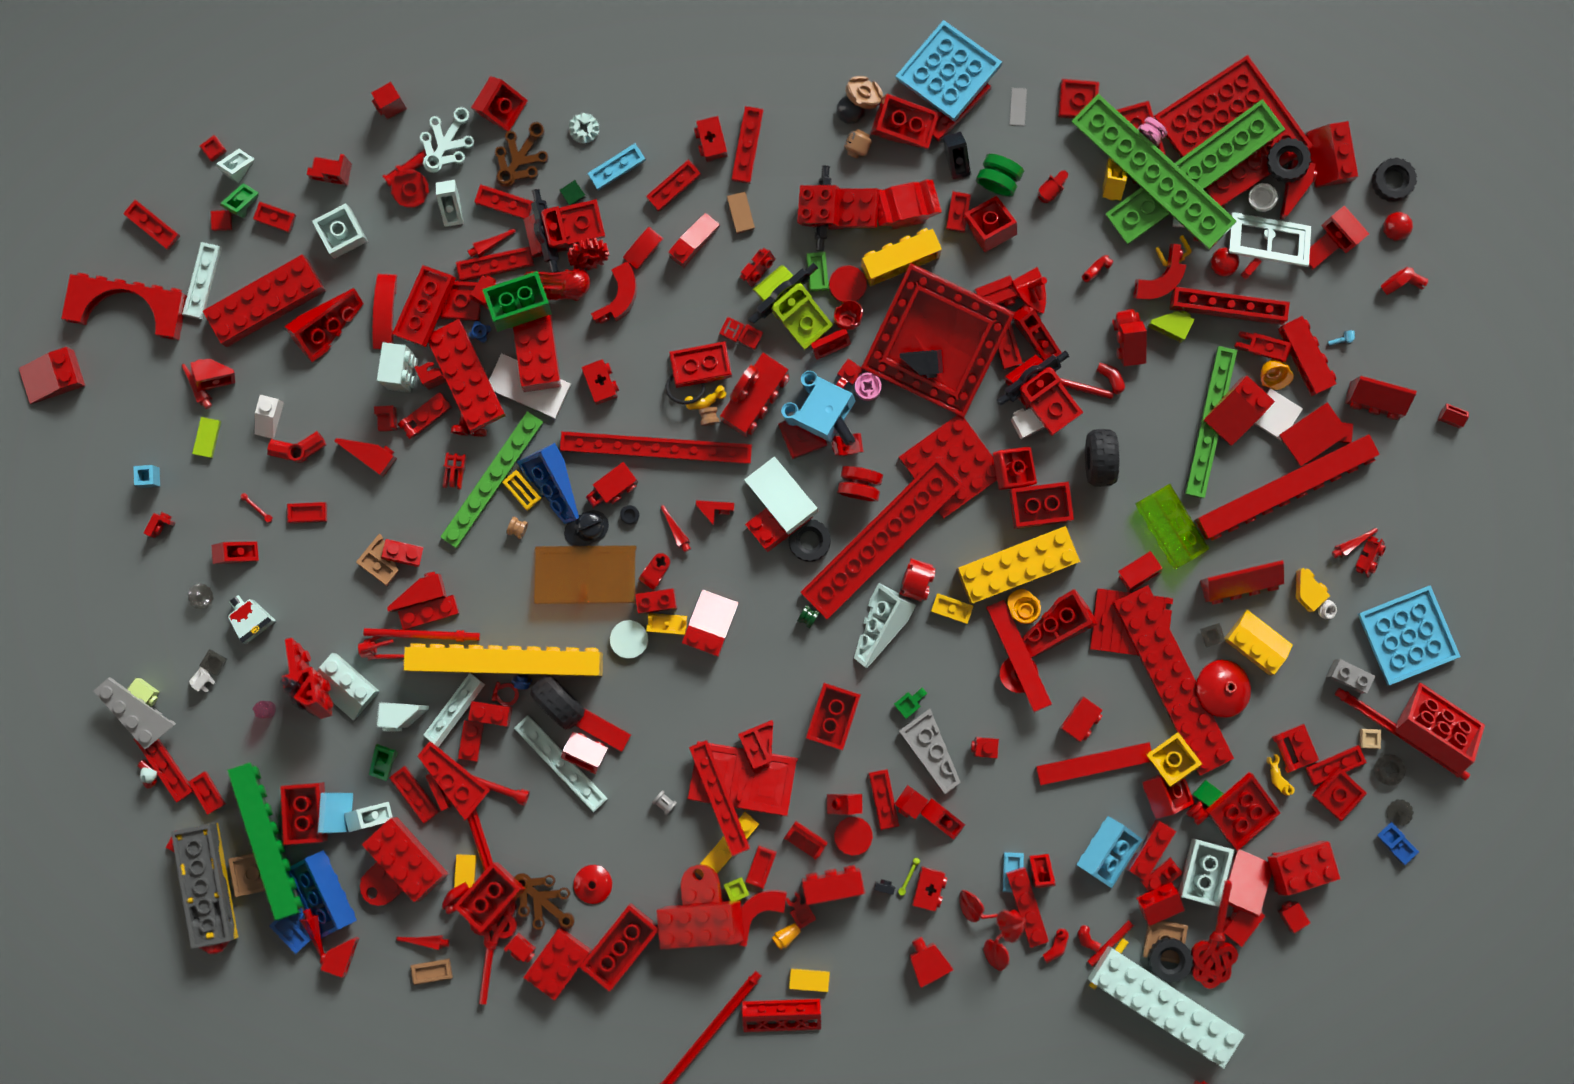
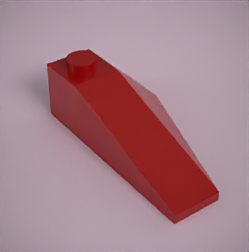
M352 288L303 313L284 327L297 346L313 362L330 349L332 341L336 336H340L342 328L353 319L364 303L357 291Z
M1073 589L1059 597L1053 603V606L1041 616L1042 618L1024 635L1022 640L1030 657L1033 658L1087 631L1098 623L1088 605L1076 589Z

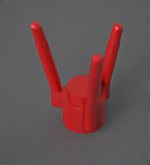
M374 636L358 644L361 658L367 657L368 660L404 658V654H374L377 653L378 647L391 644L393 640L375 643L373 641L381 637Z

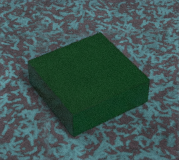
M576 180L560 189L561 194L569 205H573L586 197Z

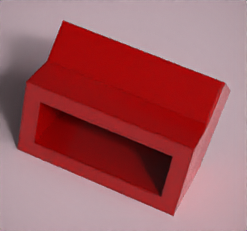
M1446 403L1444 408L1441 409L1437 420L1460 429L1467 422L1469 412Z

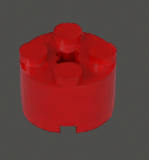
M910 558V564L908 563L902 581L903 586L899 591V595L917 601H926L929 594L928 583H932L935 576L933 565Z

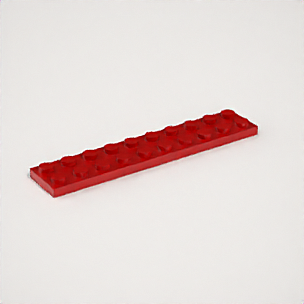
M936 457L800 593L828 620L964 483Z
M1149 585L1114 601L1113 604L1177 733L1181 735L1202 763L1196 769L1197 774L1201 776L1233 760L1234 757L1214 716L1204 709L1198 699L1196 692L1197 682Z

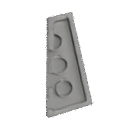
M110 677L93 690L144 749H147L176 724L174 721L164 717L158 710L148 706L141 698L138 699L128 689Z
M930 708L899 730L944 794L961 783Z

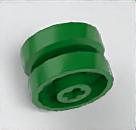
M987 154L982 164L985 169H980L976 182L990 192L1005 197H1013L1017 189L1015 182L1021 180L1024 173L1023 167L1004 156Z

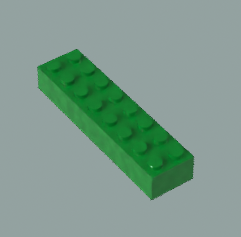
M251 762L229 769L227 771L276 921H280L300 914L303 904L300 896H296L294 892L297 886L294 878H290L288 871H291L288 859H284L282 854L285 852L283 842L278 840L276 834H279V829L276 822H272L270 817L274 814L271 805L265 801V797H268L265 786L259 783V779L262 778L260 770Z

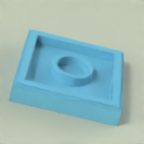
M321 793L318 832H348L344 813L352 811L353 793Z

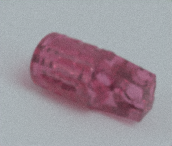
M259 701L252 710H254L255 716L258 718H270L275 714L276 707L271 701Z

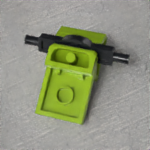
M812 263L805 270L802 268L795 275L785 266L780 265L753 289L763 303L756 308L757 312L748 318L749 321L754 325L760 318L765 319L772 313L776 319L782 322L804 350L809 347L811 343L833 326L832 322L803 286L810 280V275L818 269L816 264Z

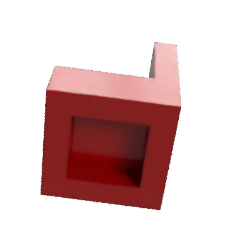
M393 405L374 406L378 431H398L396 407Z

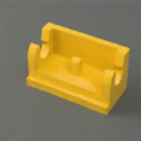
M649 613L646 631L685 635L688 616Z

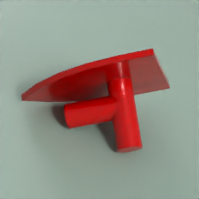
M1038 267L1012 280V284L1026 305L1043 314L1046 306L1045 284L1047 279L1041 276Z

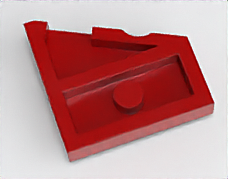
M773 720L738 734L753 771L771 763Z

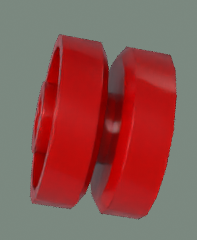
M843 466L841 477L849 482L839 483L837 494L858 500L878 502L880 491L871 486H880L883 474L866 468Z

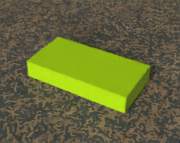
M201 417L192 454L213 458L221 421Z

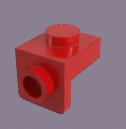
M861 433L852 434L855 442L849 446L844 444L840 436H834L832 449L835 455L847 456L864 452Z

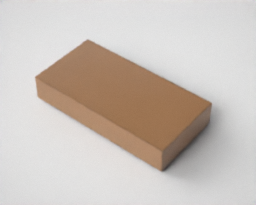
M742 192L727 196L736 233L755 229L746 193Z
M450 958L411 965L413 985L453 978Z

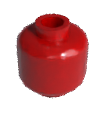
M1134 309L1117 312L1116 319L1112 320L1114 330L1119 332L1120 324L1141 321L1139 312H1135Z

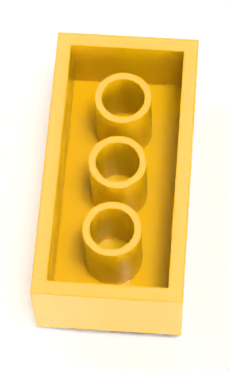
M922 229L914 237H903L897 244L889 243L878 252L873 250L864 254L865 257L862 258L861 267L869 286L871 287L905 273L911 263L921 266L940 258L942 248L934 230Z

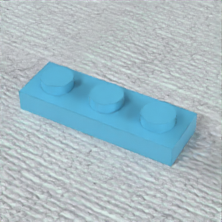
M634 143L587 174L599 191L646 161V159Z

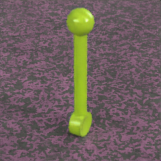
M919 858L913 859V865L903 886L898 890L900 895H905L908 882L916 866L920 864Z

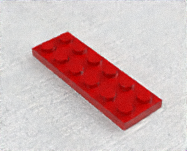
M460 319L433 331L428 343L470 432L473 433L505 417L504 410Z

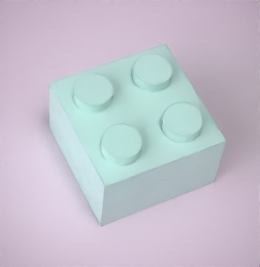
M346 203L312 221L326 249L334 259L368 242L351 208Z

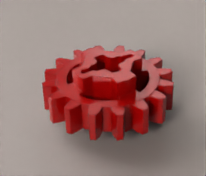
M586 238L584 241L579 240V244L573 243V248H569V253H567L571 266H574V268H587L588 271L592 268L597 269V265H604L603 261H608V256H610L607 244L603 243V240L597 242L596 238L591 241L589 238Z

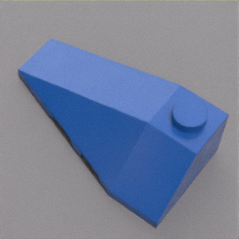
M555 443L517 461L526 480L529 483H534L539 489L538 494L541 497H546L550 502V508L564 524L579 518L565 461Z

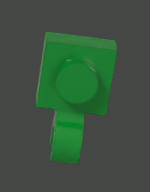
M923 687L913 696L907 692L894 705L907 719L921 707L918 701L927 692Z

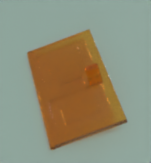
M636 545L536 546L534 603H635Z

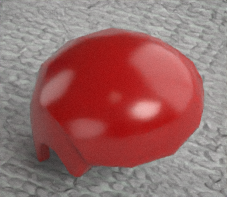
M1402 212L1390 214L1383 223L1385 235L1394 241L1408 238L1413 230L1412 219Z
M1228 247L1217 249L1210 260L1211 268L1220 276L1232 275L1238 269L1240 263L1239 255L1229 253Z
M844 300L842 305L836 307L834 312V322L841 329H856L862 322L863 309L861 305L854 300Z

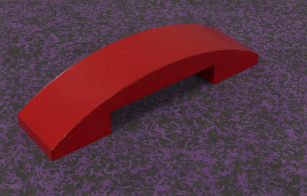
M377 275L373 305V349L381 350L382 343L393 344L394 335L392 334L397 275Z

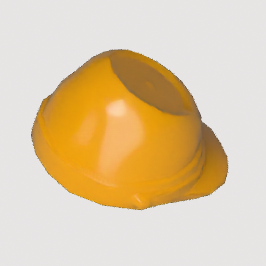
M1275 359L1268 360L1261 368V384L1273 390H1280L1286 387L1294 379V375L1288 365Z
M1018 589L1009 595L1007 604L1012 619L1023 624H1030L1038 619L1041 612L1040 600L1033 596L1031 592L1026 589Z

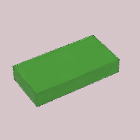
M807 253V266L809 267L812 263H815L818 267L810 275V292L829 290L826 253Z

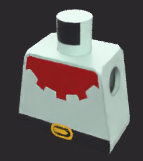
M238 595L229 601L235 610L228 615V618L242 643L248 644L276 622L254 600L249 599L244 603Z

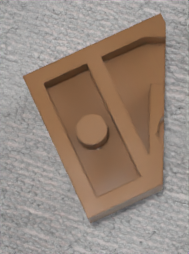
M378 534L356 561V564L388 586L399 570L395 562L381 559L385 542L382 535Z

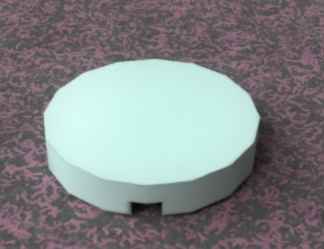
M622 621L613 628L610 635V644L614 652L619 656L636 658L647 647L648 633L636 621Z

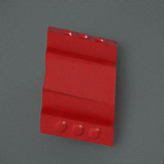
M925 179L921 182L896 185L884 190L879 189L877 216L879 226H892L893 229L925 223L928 218L942 213L933 180Z

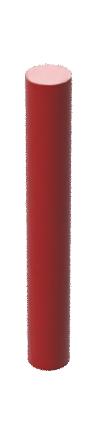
M1060 378L1061 384L1064 387L1109 399L1113 398L1114 392Z
M1128 920L1088 960V963L1093 967L1099 961L1108 946L1112 948L1134 925Z

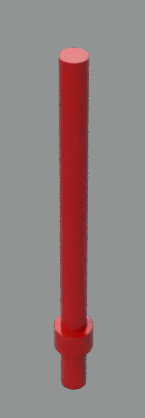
M364 628L363 631L364 636L456 640V642H464L465 640L480 641V633L465 632V630L445 632Z

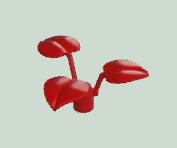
M961 890V911L969 921L976 923L980 918H996L999 930L1002 933L995 939V942L991 939L985 941L984 954L990 965L1002 972L1009 965V953L1002 944H999V940L1003 937L1007 942H1016L1023 933L1026 920L1022 919L1016 910L1009 912L1002 910L998 914L983 915L984 906L982 902L972 893Z

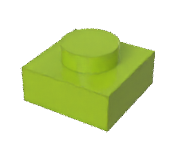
M742 877L724 884L730 901H737L749 896Z

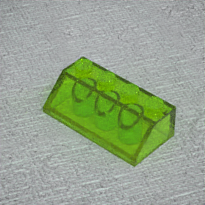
M1171 484L1135 503L1138 512L1144 518L1148 529L1153 533L1159 547L1165 553L1168 562L1174 570L1209 550L1208 545Z

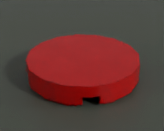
M405 169L393 177L390 189L393 199L398 204L411 208L417 207L424 202L429 193V184L420 172Z
M842 266L832 273L829 280V289L834 298L839 302L843 303L844 300L858 301L865 294L867 280L859 268Z
M853 816L840 821L836 826L834 837L838 848L845 854L853 856L867 851L872 843L873 834L870 825L864 819Z

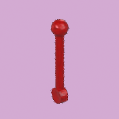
M246 493L241 494V500L246 501L257 510L266 522L273 520L272 516L263 512L248 498Z

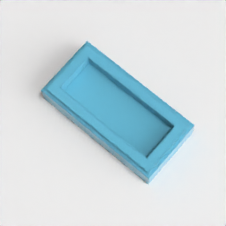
M1004 852L1003 892H1012L1006 873L1023 867L1024 853Z

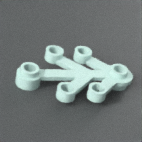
M460 107L454 111V121L444 137L440 127V118L434 116L430 119L429 125L434 131L438 148L435 152L433 151L430 133H421L420 142L424 144L427 155L423 160V165L427 171L437 172L441 169L442 165L454 162L462 164L464 162L465 156L461 151L455 152L454 155L441 156L447 150L461 147L470 149L473 147L474 139L471 136L451 141L460 125L468 121L469 112L467 109ZM463 115L465 118L460 120L458 116ZM436 120L439 124L433 125L431 122ZM423 136H428V137H429V140H428V141H424V140L422 139V137H423ZM470 140L472 143L467 145L465 141ZM457 155L462 156V159L457 160L455 157ZM430 161H435V162H436V165H435V166H431V165L429 164V162H430Z

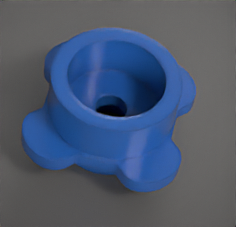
M475 321L469 336L471 339L476 338L481 343L487 341V335L491 331V327Z
M518 674L512 680L514 687L517 689H528L532 682V678H528V675Z

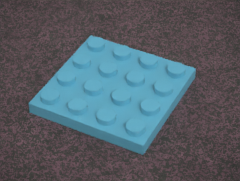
M943 20L899 71L896 79L951 120L955 121L1002 66V61Z
M1431 585L1358 613L1387 685L1402 681L1461 657Z

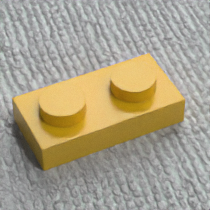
M937 593L931 612L968 624L973 605Z

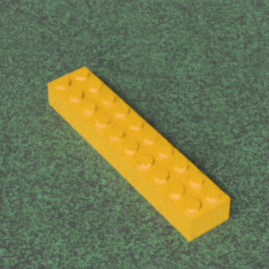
M410 643V647H405L404 650L405 671L602 676L603 653L599 652L597 648H585V652L579 651V648L566 647V651H560L558 647H546L545 651L541 650V647L527 646V650H522V647L507 646L506 650L502 649V646L488 645V649H483V646L469 645L467 649L464 648V645L449 644V648H445V645L430 644V648L425 647L426 644Z

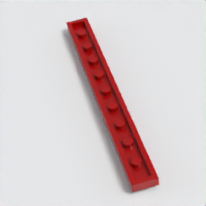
M561 431L560 451L751 464L752 444Z

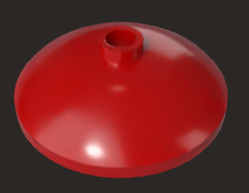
M1217 660L1207 664L1199 673L1196 692L1201 705L1207 712L1216 717L1228 718L1238 715L1246 708L1251 696V685L1246 672L1238 664L1229 660Z

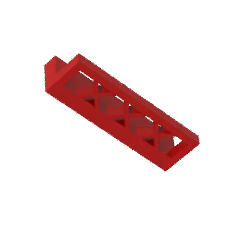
M820 999L742 1001L743 1032L821 1030ZM817 1019V1023H808L807 1021ZM789 1020L796 1021L795 1023H788ZM769 1021H776L777 1023H776V1024H769L768 1022H769ZM747 1022H757L756 1025H747Z

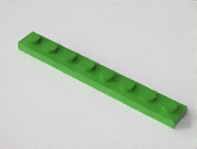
M1221 346L1217 347L1185 490L1186 495L1205 498L1219 435L1203 419L1229 391L1237 350Z
M528 411L526 412L441 535L442 539L458 548L543 425L541 420Z

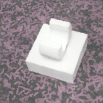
M202 666L189 681L192 688L197 691L202 689L204 692L209 691L204 686L206 682L215 683L208 671Z

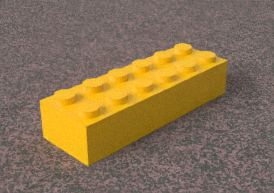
M1064 526L958 567L956 570L971 605L1077 564L1080 560L1067 527Z

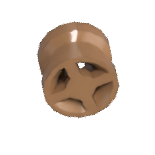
M717 407L699 410V415L702 416L701 426L720 423L716 415L718 412Z
M513 516L506 534H513L521 540L526 532L528 522L519 521L517 517Z

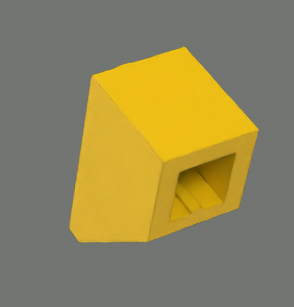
M1300 568L1296 571V599L1308 612H1314L1330 595L1327 593V587L1321 582L1318 583L1314 579L1315 575L1309 569Z

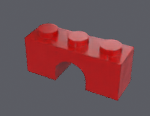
M1155 820L1146 835L1147 839L1138 853L1134 854L1126 870L1146 881L1176 831L1163 822Z

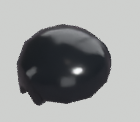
M848 96L843 97L837 104V115L846 124L858 123L866 114V109L855 105Z

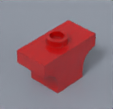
M827 794V814H863L862 794Z

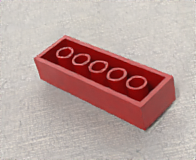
M301 254L203 310V313L220 343L225 347H229L324 293L326 290L309 260Z

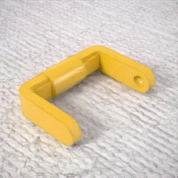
M1183 235L1180 236V240L1187 252L1183 253V258L1179 260V263L1191 254V249ZM1156 247L1155 250L1162 264L1167 266L1168 261L1166 262L1160 248Z

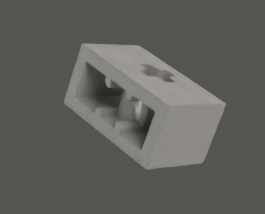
M1341 659L1333 661L1326 676L1360 694L1368 693L1375 678L1374 675Z

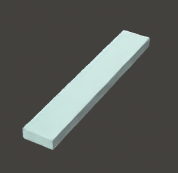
M529 715L514 728L592 812L596 811L608 799L578 766L561 759L562 750Z

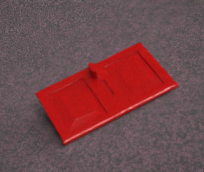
M708 743L734 808L788 816L798 758L772 754L770 764L753 771L744 749ZM694 762L688 800L711 804Z

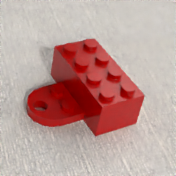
M762 353L755 365H750L735 385L730 395L729 403L720 414L721 421L744 437H747L749 434L752 436L758 427L757 421L759 418L763 420L768 412V405L770 403L774 404L778 398L780 387L784 389L789 382V369L765 353Z
M398 817L389 818L362 844L377 861L363 875L360 882L361 895L364 900L372 905H386L403 891L413 902L421 901L449 875ZM371 887L377 890V896L374 899L368 895V890Z
M698 864L684 872L681 878L683 905L666 906L656 910L660 949L736 944L744 940L741 901L722 902L718 874L708 865ZM697 869L703 871L704 876L701 880L695 876Z

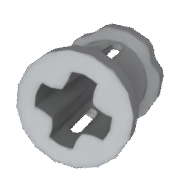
M662 790L653 800L652 804H656L667 815L677 802L672 801L664 794L665 791Z

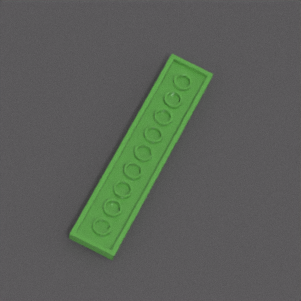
M1099 93L1072 120V124L1207 249L1210 250L1237 223L1236 219Z
M1262 99L1175 164L1204 190L1283 133L1285 128ZM1141 187L1105 215L1127 245H1129L1170 215V213Z

